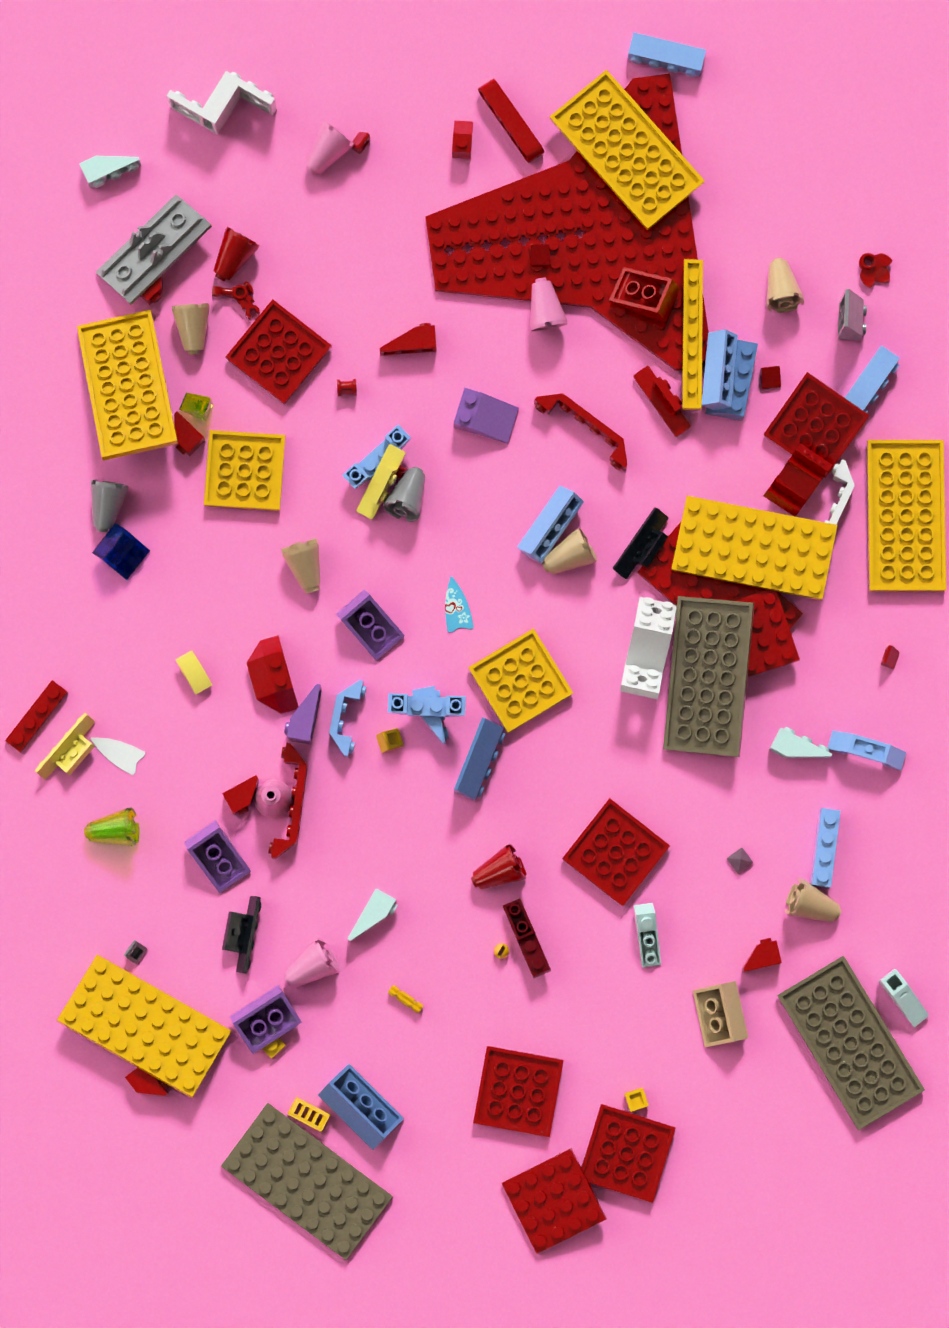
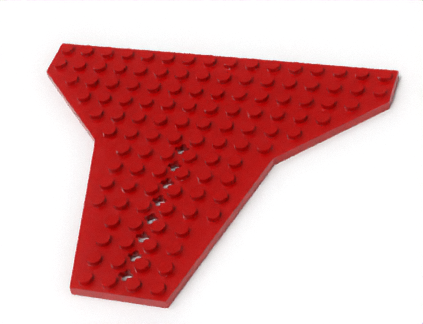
M670 73L633 78L624 90L682 154ZM576 151L569 161L425 216L435 291L531 301L532 284L535 283V279L546 278L547 281H551L561 305L593 309L675 371L682 370L684 259L698 260L689 197L683 200L649 230H646L581 154ZM578 229H581V231L585 232V234L582 235V238H579L578 235L574 234L577 232ZM559 232L566 234V237H564L563 241H560L559 238H556V235H558ZM541 234H544V236H547L548 238L545 240V243H541V240H537V238L540 237ZM521 237L529 239L525 246L518 242V240H521ZM503 239L510 241L511 244H508V248L500 245ZM484 242L492 245L488 251H485V248H481ZM466 244L473 247L470 253L462 249ZM531 244L550 245L549 266H531ZM447 247H451V249H454V252L451 253V256H448L447 253H444V250H446ZM623 267L671 278L675 281L680 290L666 322L645 317L609 301ZM703 297L702 367H705L709 330Z

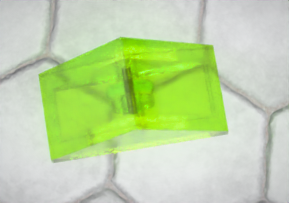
M186 392L179 410L206 421L213 407V401L210 397Z

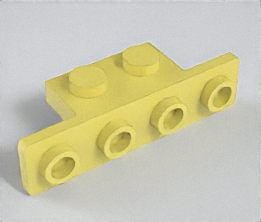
M392 444L388 445L356 510L358 513L369 519H374L381 503L386 500L389 494L387 491L390 485L392 486L397 478L396 473L406 455L405 451Z
M86 713L78 718L60 742L39 763L35 772L43 779H47L55 768L59 766L68 775H71L95 747L84 737L95 721Z

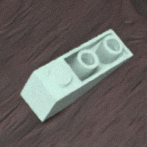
M99 155L79 163L90 188L101 187L105 184V181L118 179L123 173L127 171L133 172L142 165L139 157Z
M788 727L778 730L769 748L770 751L786 759L830 758L832 756L829 748L821 744L819 746L812 744L813 740L806 736L799 737L795 735V731Z
M653 903L634 905L642 967L661 965Z
M897 969L891 970L878 980L913 1027H916L929 1016Z

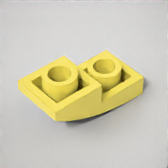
M192 650L175 659L194 694H198L212 686L210 679Z

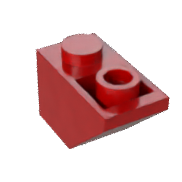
M139 1068L134 1069L125 1077L137 1093L162 1096L169 1094L167 1084Z

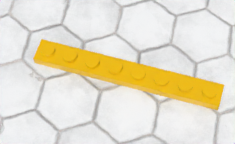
M684 259L682 410L702 409L703 260Z

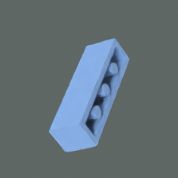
M633 32L627 59L635 64L645 63L649 64L652 68L662 67L672 73L679 71L689 77H700L706 49Z
M726 329L708 333L702 406L712 410L731 408L738 335Z
M881 345L845 398L867 413L868 410L865 408L869 403L873 405L879 396L876 392L879 388L884 389L889 382L887 377L890 372L894 374L900 366L897 363L900 357Z
M559 486L517 548L527 557L542 563L584 501L574 491Z
M819 809L810 884L814 887L831 888L841 810Z

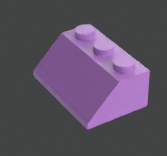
M279 985L229 1016L232 1024L252 1054L302 1023Z

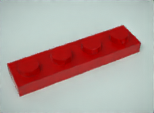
M51 680L5 741L21 753L68 691Z

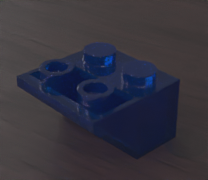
M115 523L92 553L121 577L128 580L150 550L130 532Z

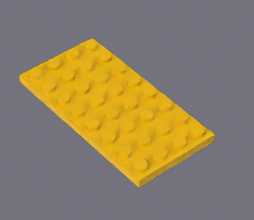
M607 69L549 116L552 123L646 230H649L705 183V180Z
M151 310L77 326L102 460L178 444Z
M867 440L869 591H946L944 440Z
M687 495L671 570L823 600L837 525Z
M96 955L57 1018L58 1023L190 1098H193L232 1031L99 955Z

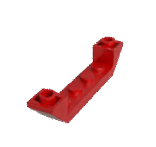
M564 393L537 396L534 399L535 408L542 414L546 412L549 415L559 403V407L564 412H571L575 415L574 419L582 425L584 423L590 427L589 430L595 435L599 436L600 434L605 438L604 441L608 445L617 447L610 456V464L617 470L622 469L625 471L627 469L624 438Z
M287 742L286 747H282L281 758H284V763L299 765V768H295L294 779H297L296 787L292 788L291 798H294V806H290L289 817L292 818L291 825L287 826L286 833L289 840L274 838L273 842H270L268 854H272V859H277L298 843L307 777V764L291 743Z

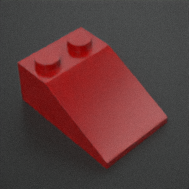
M623 267L609 301L645 317L666 322L680 288L671 278Z

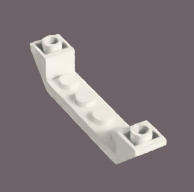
M843 459L840 464H835L831 473L834 474L832 480L845 485V487L841 486L837 495L840 499L837 504L833 503L829 512L832 516L829 521L825 520V523L837 524L855 486L847 463Z

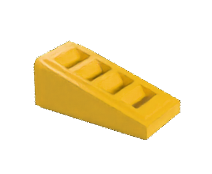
M298 1097L295 1098L287 1113L320 1132L323 1131L331 1115ZM299 1103H301L302 1107L297 1115L294 1112ZM308 1107L309 1110L305 1118H302L301 1116L305 1108ZM314 1110L316 1111V1114L313 1120L310 1122L308 1121V1119L312 1111ZM319 1114L323 1115L319 1125H316L315 1122Z

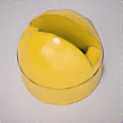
M503 943L497 944L494 948V955L499 959L506 958L509 955L508 946ZM503 946L505 947V950L500 956L498 955V952L501 950V947Z

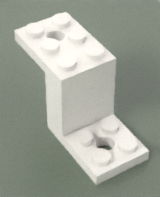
M225 71L203 108H201L202 105L197 101L187 100L186 96L179 91L174 92L170 90L166 95L170 108L217 135L240 98L245 99L272 116L277 110L273 94L266 90H259L258 86L251 81L245 82L239 74L233 71L231 73Z
M639 597L635 623L623 671L621 692L658 700L677 605L667 601L653 600L649 597Z

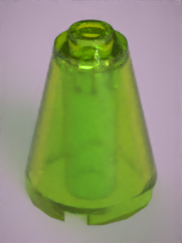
M128 807L88 822L86 827H84L85 838H88L90 842L127 846L137 845L136 843L139 842L140 827L139 823H135L134 817H137L134 808Z

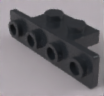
M653 508L613 566L615 572L624 579H627L637 564L647 568L653 562L655 555L664 546L668 538L664 532L660 531L667 522L668 516L660 509Z
M250 896L247 914L232 911L228 913L222 950L239 953L236 968L238 973L246 974L250 968L251 960L249 958L254 948L253 937L258 927L257 916L261 910V897Z

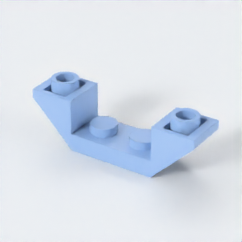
M399 424L361 462L355 463L342 474L354 489L372 479L389 444L402 450L411 440V437Z
M358 680L337 694L329 730L330 736L344 757L349 758V753L353 754L355 742H352V737L339 735L338 731L342 732L344 721L341 720L342 713H346L348 702H345V699L360 702L361 697H365L366 686H363L364 682L362 680Z
M388 693L387 713L425 717L465 716L466 696L446 695V697H427Z
M832 730L827 747L835 752L849 753L883 763V766L900 771L906 756L905 751L890 744Z

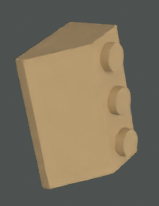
M736 981L692 990L705 1047L749 1038Z

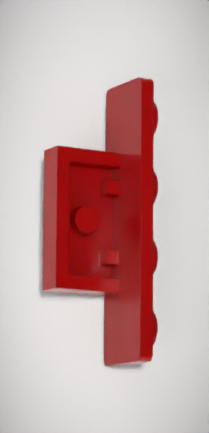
M649 366L644 367L633 375L637 384L675 437L691 427L681 412L682 402L680 398L672 394L670 391L671 386L666 379L657 378Z

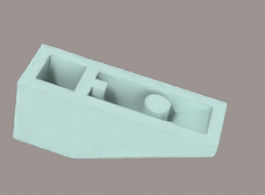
M376 888L347 939L353 941L387 918L389 914L393 915L398 906L395 904L397 900Z

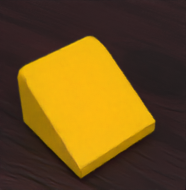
M398 728L383 731L376 735L381 753L404 746Z

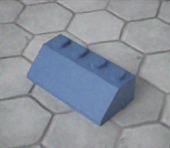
M737 340L731 408L712 410L706 407L705 414L743 421L758 343Z
M482 717L455 784L454 793L474 801L477 797L481 798L484 787L481 785L484 779L488 780L492 770L488 767L491 761L495 762L499 752L496 751L498 743L502 744L505 737L503 727Z
M350 1064L340 1071L318 1094L372 1150L404 1119Z

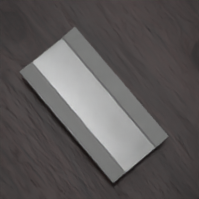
M175 194L143 226H138V231L136 233L133 231L131 238L95 273L132 305L212 225Z

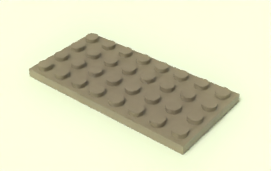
M678 596L663 749L740 757L755 603Z
M844 955L777 995L857 1130L862 1129L925 1091Z
M269 1103L265 1105L221 1165L222 1168L345 1260H347L393 1197Z

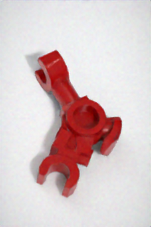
M247 281L243 285L232 287V289L212 286V296H232L243 310L246 309L248 319H251L250 310H255L257 314H260V309L252 304L255 301L248 294V291H250L251 295L254 292L252 286Z

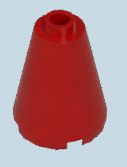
M227 227L213 269L216 273L215 277L224 282L226 279L230 280L258 250L260 245L241 233L233 231L232 228Z
M507 844L473 871V876L471 877L473 885L480 889H486L526 879L527 873L520 856L517 857L514 854L516 852L514 846Z

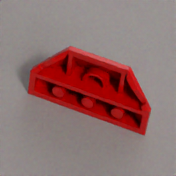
M279 635L260 640L246 663L256 699L280 714L297 710L299 706Z

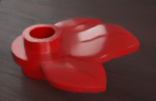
M872 253L863 254L859 259V267L862 269L860 278L863 284L871 288L875 281L879 283L889 282L890 273L887 266L893 260L883 253L877 255ZM866 260L871 261L870 266H867L865 264Z

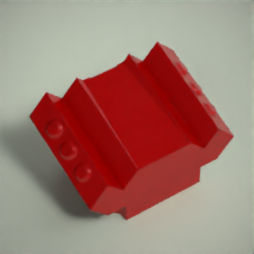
M800 443L763 496L796 517L830 470L832 464Z

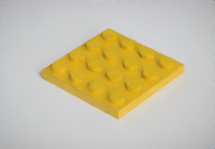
M209 430L204 506L280 511L286 436L280 434Z
M534 628L468 667L507 733H510L574 694Z

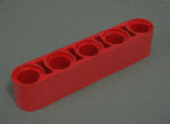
M494 78L478 88L480 96L528 163L545 153L538 139Z

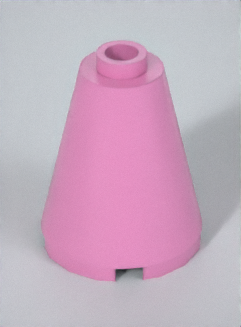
M325 121L305 162L308 165L306 169L314 175L316 173L321 174L354 146V143Z
M546 278L535 279V283L532 284L531 331H542L547 328H558L567 325V318L551 281H547Z
M265 781L255 792V806L266 817L278 818L284 816L292 805V792L282 781ZM274 793V798L269 799V795Z
M321 938L316 939L285 971L286 976L284 978L289 986L298 987L340 971L338 969L340 967L333 951L323 946L326 944Z

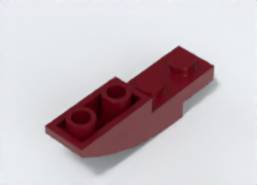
M519 898L503 905L533 979L550 972L551 968L521 899Z

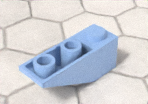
M435 686L412 690L413 696L441 697L440 691L435 690ZM420 716L441 743L446 744L445 739H449L447 727L443 728L442 720H445V717Z

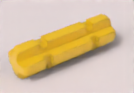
M392 985L389 989L388 994L396 997L398 1001L407 1007H411V1010L420 1013L423 1004L414 1001L413 997L404 991H400L395 985Z

